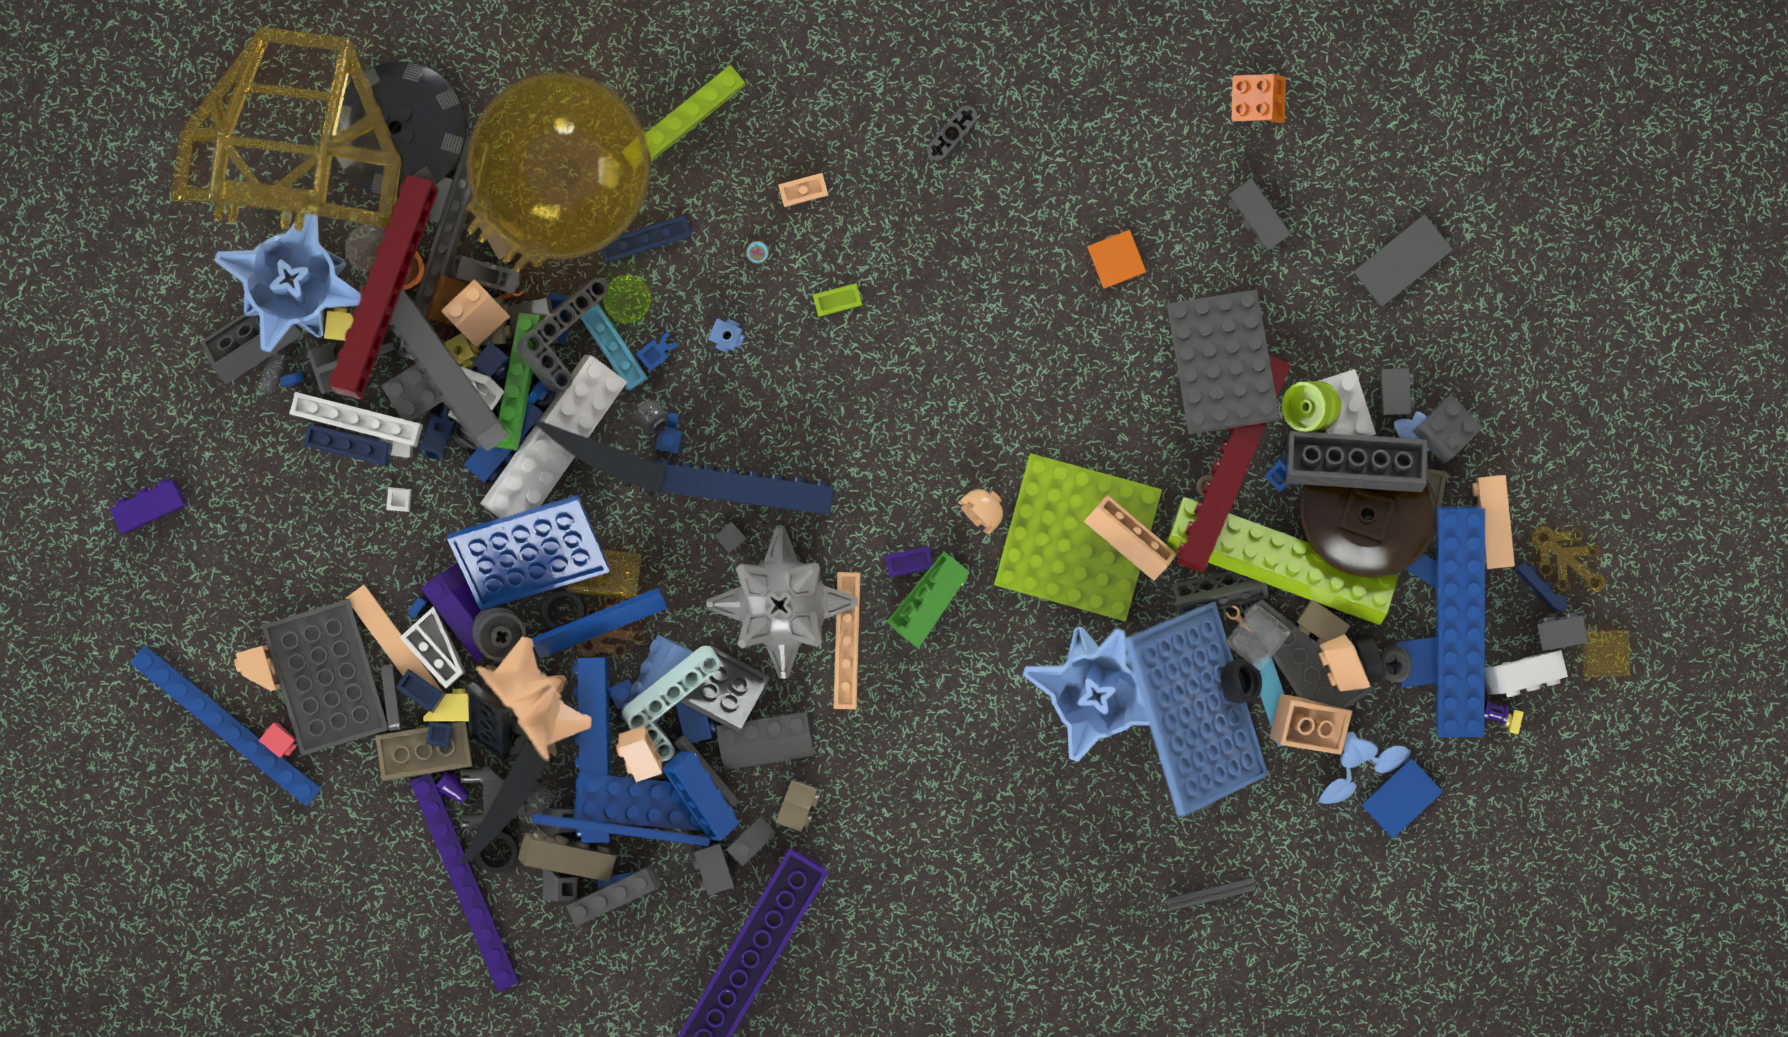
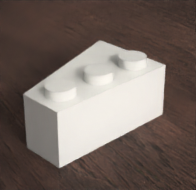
M432 607L400 636V639L445 688L450 687L466 672L444 621L435 607Z
M1561 650L1533 655L1513 662H1505L1495 667H1485V685L1488 695L1506 693L1507 697L1519 695L1521 689L1526 688L1527 692L1540 689V684L1546 683L1547 686L1559 684L1561 678L1568 677Z

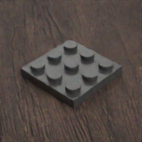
M709 645L720 660V668L682 698L680 702L740 733L770 677Z

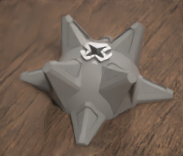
M780 527L775 528L764 562L758 565L740 564L736 568L741 583L740 587L707 599L706 602L708 610L741 621L742 628L738 640V645L741 648L760 643L766 645L779 679L789 678L800 644L804 643L818 647L822 643L821 626L824 619L855 608L857 606V597L825 586L820 579V566L817 563L805 564L798 561L786 528ZM776 600H782L784 602L783 606L785 608H779L777 606L778 602Z

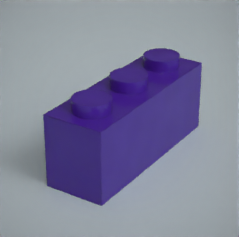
M166 478L157 482V487L148 490V488H144L135 492L136 497L128 500L127 497L115 501V506L110 508V511L120 533L132 531L187 506L175 480L169 481Z

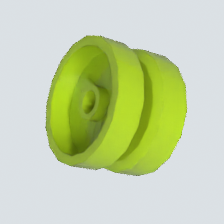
M1298 382L1285 392L1282 400V413L1289 426L1297 431H1324L1331 428L1338 421L1341 413V400L1335 388L1326 382Z

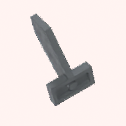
M393 343L381 345L377 357L393 350ZM331 344L310 349L307 353L321 395L334 391L329 386V377L331 372L335 370L337 360L335 359Z

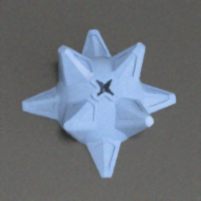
M309 205L287 233L276 235L264 241L254 250L217 252L215 262L243 282L245 291L244 313L249 317L260 316L261 350L271 352L293 324L299 325L317 338L323 336L324 308L359 306L361 301V294L338 277L339 273L346 266L344 259L325 250L319 244L317 208ZM290 279L293 280L294 286L290 285Z
M1083 627L1075 628L1065 664L1062 666L1025 667L1023 676L1051 696L1052 704L1061 721L1068 727L1069 759L1078 762L1099 738L1109 737L1127 730L1131 725H1150L1129 656L1126 655L1125 632L1123 630L1115 629L1099 647Z

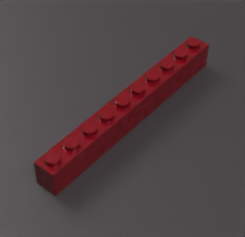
M407 175L405 182L401 184L400 196L392 208V217L390 223L385 227L383 242L377 248V258L374 265L370 267L368 282L361 291V301L354 310L352 325L346 331L343 349L339 351L337 365L329 377V386L338 394L361 399L439 191L432 181Z
M1269 355L1277 399L1291 365ZM1266 423L1228 428L1227 432L1231 433L1228 441L1224 440L1219 452L1222 453L1220 461L1215 460L1210 473L1214 474L1211 482L1207 480L1202 490V493L1205 494L1202 502H1197L1193 511L1196 514L1194 523L1190 521L1184 534L1188 535L1186 542H1181L1177 549L1176 555H1179L1177 563L1200 573H1203L1206 569Z

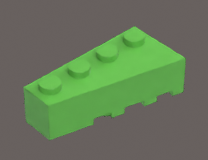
M943 551L888 619L887 623L919 649L960 586L966 582L970 572Z

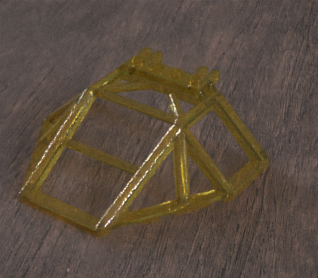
M261 27L180 131L171 200L216 203L214 218L217 221H222L225 204H230L228 220L232 223L237 219L239 206L283 211L281 228L286 230L290 226L291 213H297L295 218L296 231L303 230L305 214L386 227L390 223L392 208L396 202L401 159L394 147L393 139L381 110L375 101L369 81L363 72L352 40L346 37ZM268 42L339 51L330 92L252 83L264 51L267 49ZM348 75H351L368 116L336 133ZM238 79L224 112L222 99ZM248 92L328 101L319 146L231 136ZM211 114L215 128H200ZM374 129L382 151L346 144ZM193 142H215L209 188H187ZM233 145L312 156L276 185L260 184ZM228 155L248 182L225 179ZM332 156L384 166L378 212L325 203ZM316 165L312 191L288 187Z

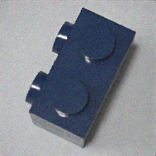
M490 342L473 361V364L477 366L474 371L490 377L495 382L499 379L502 381L507 376L510 357Z

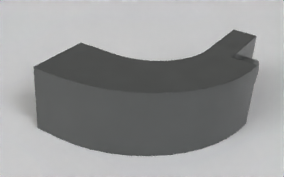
M457 254L454 256L448 275L470 283L475 279L481 286L514 294L520 282V271L492 265Z

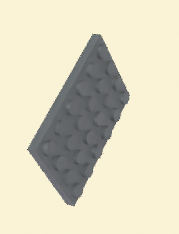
M1250 290L1168 303L1167 310L1188 434L1279 421L1280 416L1258 291Z
M350 599L262 625L301 756L389 730L387 718Z

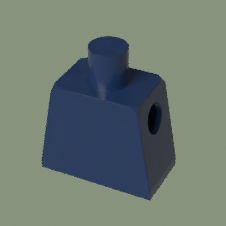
M442 406L439 416L432 415L420 446L423 456L445 462L453 438L452 434L456 428L452 418L448 416L450 412L449 407ZM440 428L445 429V430H444L443 432H441V433H438V432H437V430L440 429Z

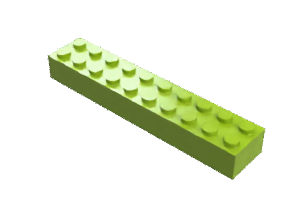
M1183 497L1177 509L1166 545L1177 551L1181 542H1186L1188 535L1184 533L1190 521L1194 523L1196 514L1193 511L1197 501ZM1230 513L1227 516L1208 562L1381 625L1388 613L1399 576L1393 574L1379 578H1363L1346 574L1326 563L1317 555L1309 542Z

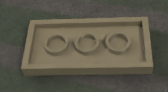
M467 722L449 723L453 725L449 748L427 745L428 727L375 736L382 781L473 767Z

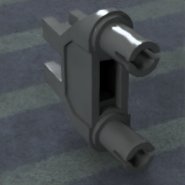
M484 765L481 769H461V775H470V777H461V784L481 783L484 795V812H482V815L462 814L461 821H471L462 822V829L480 827L505 781L501 775L488 765ZM522 804L516 814L527 813L526 804Z

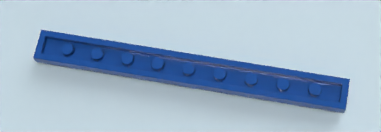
M144 645L130 662L136 669L306 807L322 789L284 757L279 758L259 741L260 738L149 647Z

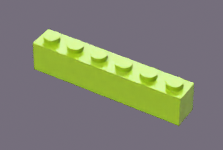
M731 65L728 66L624 150V152L641 171L745 87V82Z

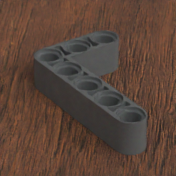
M595 278L584 283L517 342L519 354L550 392L558 393L568 389L572 385V376L548 345L607 295L609 290L608 284L601 278ZM592 285L597 288V295L593 293ZM576 299L580 300L581 308L576 305ZM560 312L565 315V322L560 319ZM544 326L549 329V336L544 333ZM528 340L533 343V350L528 347ZM542 358L547 361V368L542 365ZM556 376L561 379V386L556 383Z

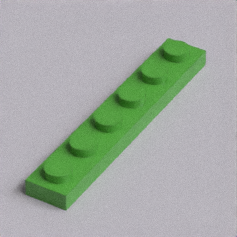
M519 313L499 415V421L509 436L494 446L499 449L518 451L533 370L519 354L517 342L543 319L540 315ZM528 340L527 345L533 350V343Z

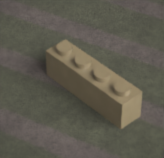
M534 831L533 834L525 832L518 859L525 866L609 882L616 855L610 850L609 846L604 844L592 846L588 842L581 843V840L572 842L558 835L555 838L547 837L545 833Z

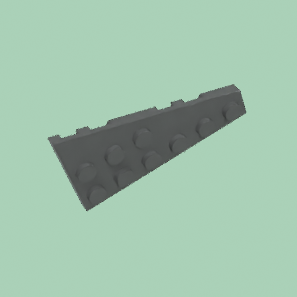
M1261 599L1242 611L1298 697L1346 709L1375 690L1371 685L1368 688L1340 691L1336 685L1332 686L1327 676V673H1330L1328 665L1324 666L1319 657V653L1322 652L1319 644L1299 630L1298 627Z

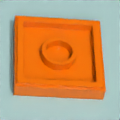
M1130 230L1087 246L1103 289L1146 273Z

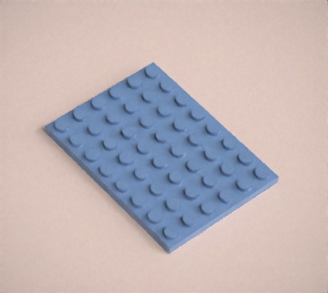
M1216 602L1202 605L1124 639L1178 817L1188 815L1268 776L1247 703H1233L1226 697L1221 686L1222 669L1226 663L1233 661ZM1238 677V683H1239V686H1240V688H1241V690H1242V687H1241V684H1240V680H1239V677Z

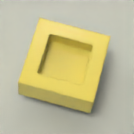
M1511 709V714H1508L1504 725L1507 727V732L1519 734L1524 712Z

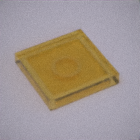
M1628 630L1587 631L1589 642L1582 644L1583 677L1630 676Z

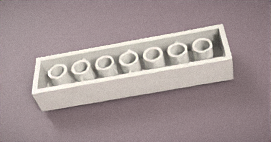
M592 355L583 356L571 373L572 385L568 389L557 393L539 421L586 438L590 436L627 383V381ZM535 425L480 504L499 518L540 507L575 456L553 441Z

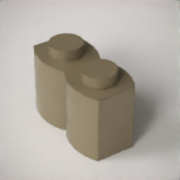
M792 779L776 823L802 832L803 827L808 829L812 818L808 814L811 806L816 807L820 794L816 793L818 788Z

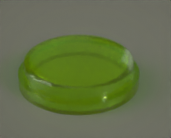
M622 275L616 277L608 284L609 290L603 298V303L607 313L613 319L623 323H632L645 316L651 305V293L644 281L636 276Z

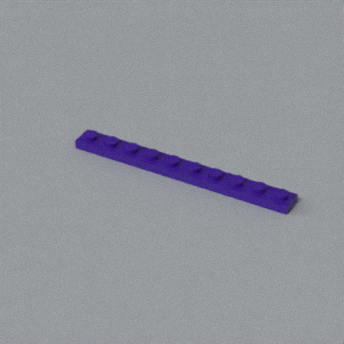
M432 773L410 781L497 991L499 992L519 983L517 974L469 862L465 865L460 863L465 855V851L442 796L435 786L436 782Z

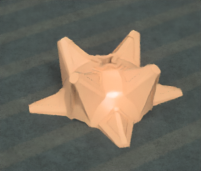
M522 637L498 668L493 665H487L488 669L477 667V669L503 703L511 707L514 714L519 718L518 723L547 761L549 752L554 756L557 754L554 742L591 728L592 718L564 704V701L560 698L562 697L561 692L567 682V678L564 675L547 677L545 673L541 674V671L538 670L533 651V640Z

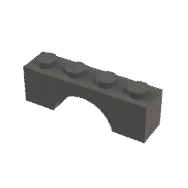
M543 808V815L574 819L575 808ZM543 825V833L551 838H555L558 835L570 841L571 837L577 832V829ZM543 869V900H577V877L571 874Z
M651 864L609 886L572 901L566 907L575 926H578L657 889L662 883Z

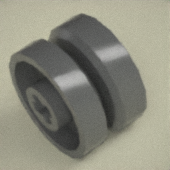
M493 606L483 609L475 617L472 624V637L476 646L487 658L503 661L522 637H526V630L521 620L512 610L503 606Z

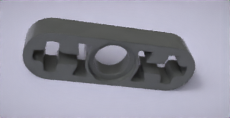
M968 105L961 107L927 147V155L931 160L942 161L975 124L977 112L973 107ZM963 111L966 113L971 111V118L973 120L971 122L966 120L962 124L966 129L962 131L961 127L953 123V121L957 119L960 122L963 118L961 113ZM950 127L956 128L959 132V136L955 140H949L945 135L946 130ZM942 136L943 140L951 144V146L947 148L944 145L941 149L943 155L937 154L933 156L932 146L938 147L942 143L938 139Z
M394 664L382 665L381 673L389 730H402Z

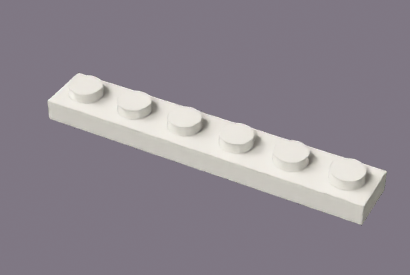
M295 392L289 413L294 416L415 447L418 445L423 426L419 423Z

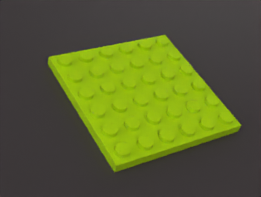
M1030 453L994 585L1126 621L1140 569L1084 521L1105 496L1108 495L1151 531L1162 489Z

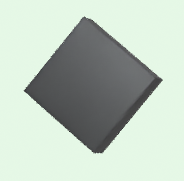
M730 522L715 535L716 539L728 553H731L747 539L733 522Z

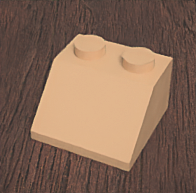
M475 279L441 310L476 348L510 318L507 312Z
M1345 634L1319 645L1322 651L1319 653V657L1324 666L1328 665L1330 673H1327V676L1332 686L1336 685L1340 691L1370 687L1355 647Z
M268 645L236 653L237 658L234 659L237 671L242 673V676L270 691L281 689Z

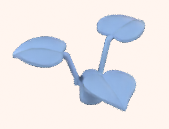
M1347 732L1343 746L1344 753L1341 758L1342 765L1346 767L1347 777L1346 779L1340 778L1332 782L1321 795L1319 802L1323 804L1338 803L1346 800L1354 793L1356 784L1350 782L1352 780L1350 768L1356 767L1364 763V761L1372 760L1374 763H1377L1374 767L1376 772H1391L1399 768L1408 759L1411 750L1404 746H1393L1382 752L1379 758H1376L1375 755L1378 752L1376 745L1358 739L1354 732Z

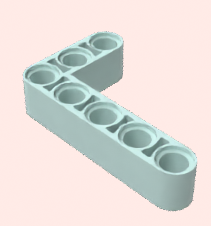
M710 646L698 648L623 709V716L631 730L645 726L647 731L652 730L649 735L662 761L671 759L674 755V747L655 720L720 668V660Z

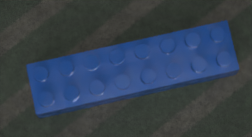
M608 657L577 658V662L573 663V676L578 678V685L574 686V700H578V708L574 710L583 715L590 716L592 722L591 728L575 734V745H579V753L575 755V766L580 768V773L611 776ZM576 778V791H577L578 778ZM577 829V837H581V843L609 842L612 839V833Z

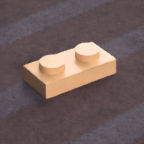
M823 173L778 185L784 207L828 196Z

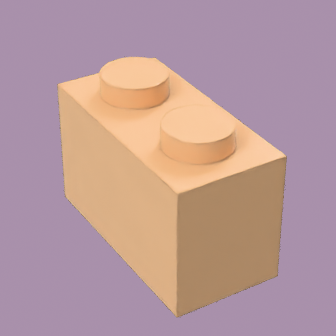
M645 726L619 734V744L616 745L617 752L620 757H624L627 772L633 774L636 782L662 774V759Z

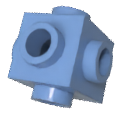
M716 319L708 340L716 343V349L728 353L729 349L732 351L736 347L740 349L745 336L742 335L743 330L739 328V323L727 319L726 322ZM726 332L731 333V338L728 340L724 339Z

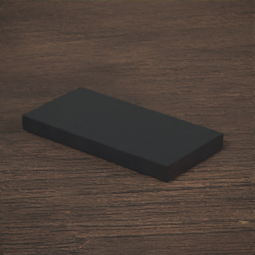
M472 682L468 686L469 737L499 759L505 761L509 757L508 707Z

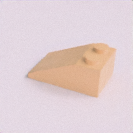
M1280 694L1269 738L1280 745L1341 755L1352 710L1301 697Z

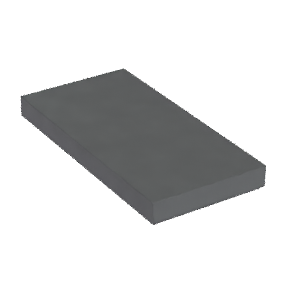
M1424 214L1360 265L1353 273L1380 307H1383L1453 249Z

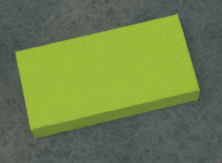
M857 283L813 294L818 317L862 306Z

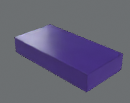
M930 546L885 555L889 578L929 570L933 565Z

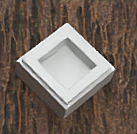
M388 487L386 510L410 512L412 489Z

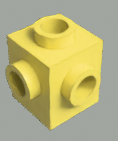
M463 333L444 343L459 366L469 370L476 367L473 361L481 353L480 346L476 348Z

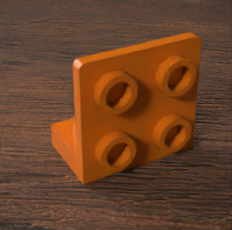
M1276 74L1233 76L1232 121L1285 123L1286 77Z

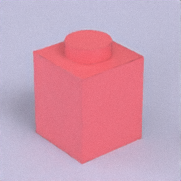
M274 722L259 739L262 744L279 758L284 755L289 756L297 747L294 744L297 741L296 737L277 722Z

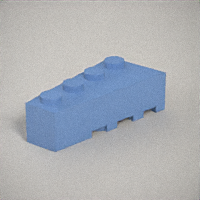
M657 635L650 645V653L647 660L641 665V673L638 680L632 685L630 698L623 705L621 719L626 721L623 716V709L627 704L691 655L693 651L677 642Z

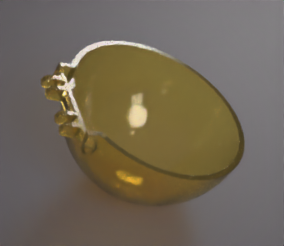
M556 72L534 75L506 88L483 111L470 139L467 156V174L473 200L466 209L477 217L467 231L472 234L484 222L487 227L478 238L481 243L485 242L493 231L507 241L512 247L503 258L506 264L519 251L523 256L515 264L514 270L517 273L528 261H531L537 268L541 267L547 258L571 259L581 257L609 245L625 232L637 217L645 201L650 183L651 157L649 145L642 125L635 113L618 94L607 86L587 77L571 73Z

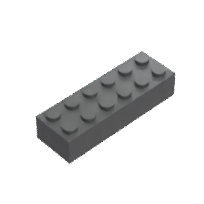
M1300 431L1289 432L1286 446L1285 483L1423 492L1427 481V440Z

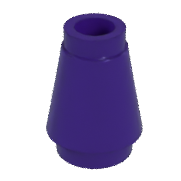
M447 771L435 784L439 792L459 801L461 804L470 794L454 774H449Z

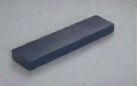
M682 215L598 241L606 264L690 238L692 234L686 215Z
M308 424L303 446L388 466L393 444Z

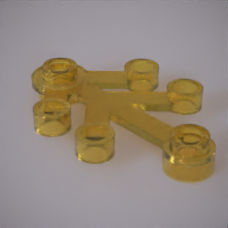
M1540 526L1532 534L1534 545L1540 548L1541 565L1538 568L1539 574L1547 577L1553 572V567L1549 564L1550 549L1556 554L1558 580L1555 583L1557 590L1559 589V591L1564 592L1570 588V582L1567 579V565H1569L1586 580V586L1589 590L1594 592L1601 591L1606 584L1605 578L1598 573L1592 574L1573 557L1583 555L1596 557L1600 553V547L1597 544L1591 543L1582 547L1562 548L1555 541L1571 540L1572 542H1579L1583 538L1582 531L1574 528L1565 532H1553L1547 526ZM1574 531L1579 532L1580 536L1577 540L1572 538ZM1542 533H1545L1547 535V540L1545 542H1542L1539 539V536ZM1591 546H1595L1597 549L1594 555L1589 553ZM1544 565H1547L1550 569L1547 574L1542 572ZM1593 578L1599 580V584L1596 587L1591 585ZM1562 580L1567 583L1565 589L1559 587V582Z

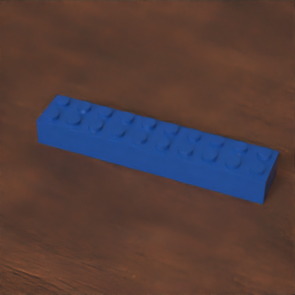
M1482 506L1436 507L1435 734L1438 737H1484L1485 508Z

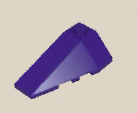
M456 563L426 583L421 589L475 661H478L485 655L479 650L473 640L472 624L475 617L482 610H480L459 563Z

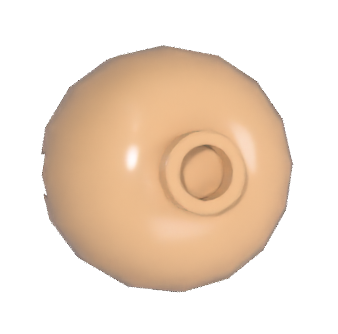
M984 489L972 490L958 502L959 504H964L961 509L977 527L982 524L985 527L983 532L987 534L995 530L1002 521L1003 509L1000 505L1002 500L994 491L989 493Z

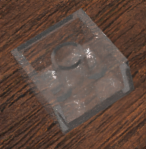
M1255 604L1229 636L1225 644L1261 671L1292 631L1259 605Z

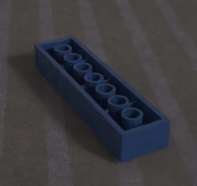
M657 459L656 462L667 467L659 489L660 492L831 515L834 487H830V482L816 480L814 485L807 484L808 479L793 477L792 482L785 481V476L771 474L770 478H763L760 472L748 471L747 475L739 474L740 470L725 468V472H719L715 466L702 465V469H696L693 463L680 462L679 466H674L671 460Z

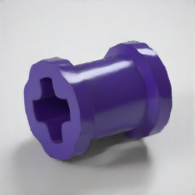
M1486 700L1484 704V720L1489 718L1500 721L1501 724L1505 725L1509 714V705L1505 704L1502 706Z

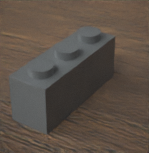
M1252 178L1228 195L1230 199L1227 201L1228 205L1234 212L1238 211L1243 217L1240 220L1247 231H1253L1256 236L1254 241L1261 250L1265 248L1268 251L1291 235Z

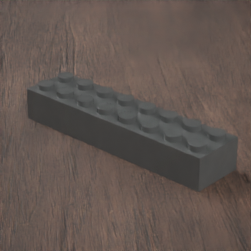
M402 288L389 323L391 329L403 342V346L413 356L415 363L425 373L430 384L440 394V398L450 408L451 413L458 423L462 425L471 441L478 448L482 446L486 451H489L508 437L509 434L414 301Z

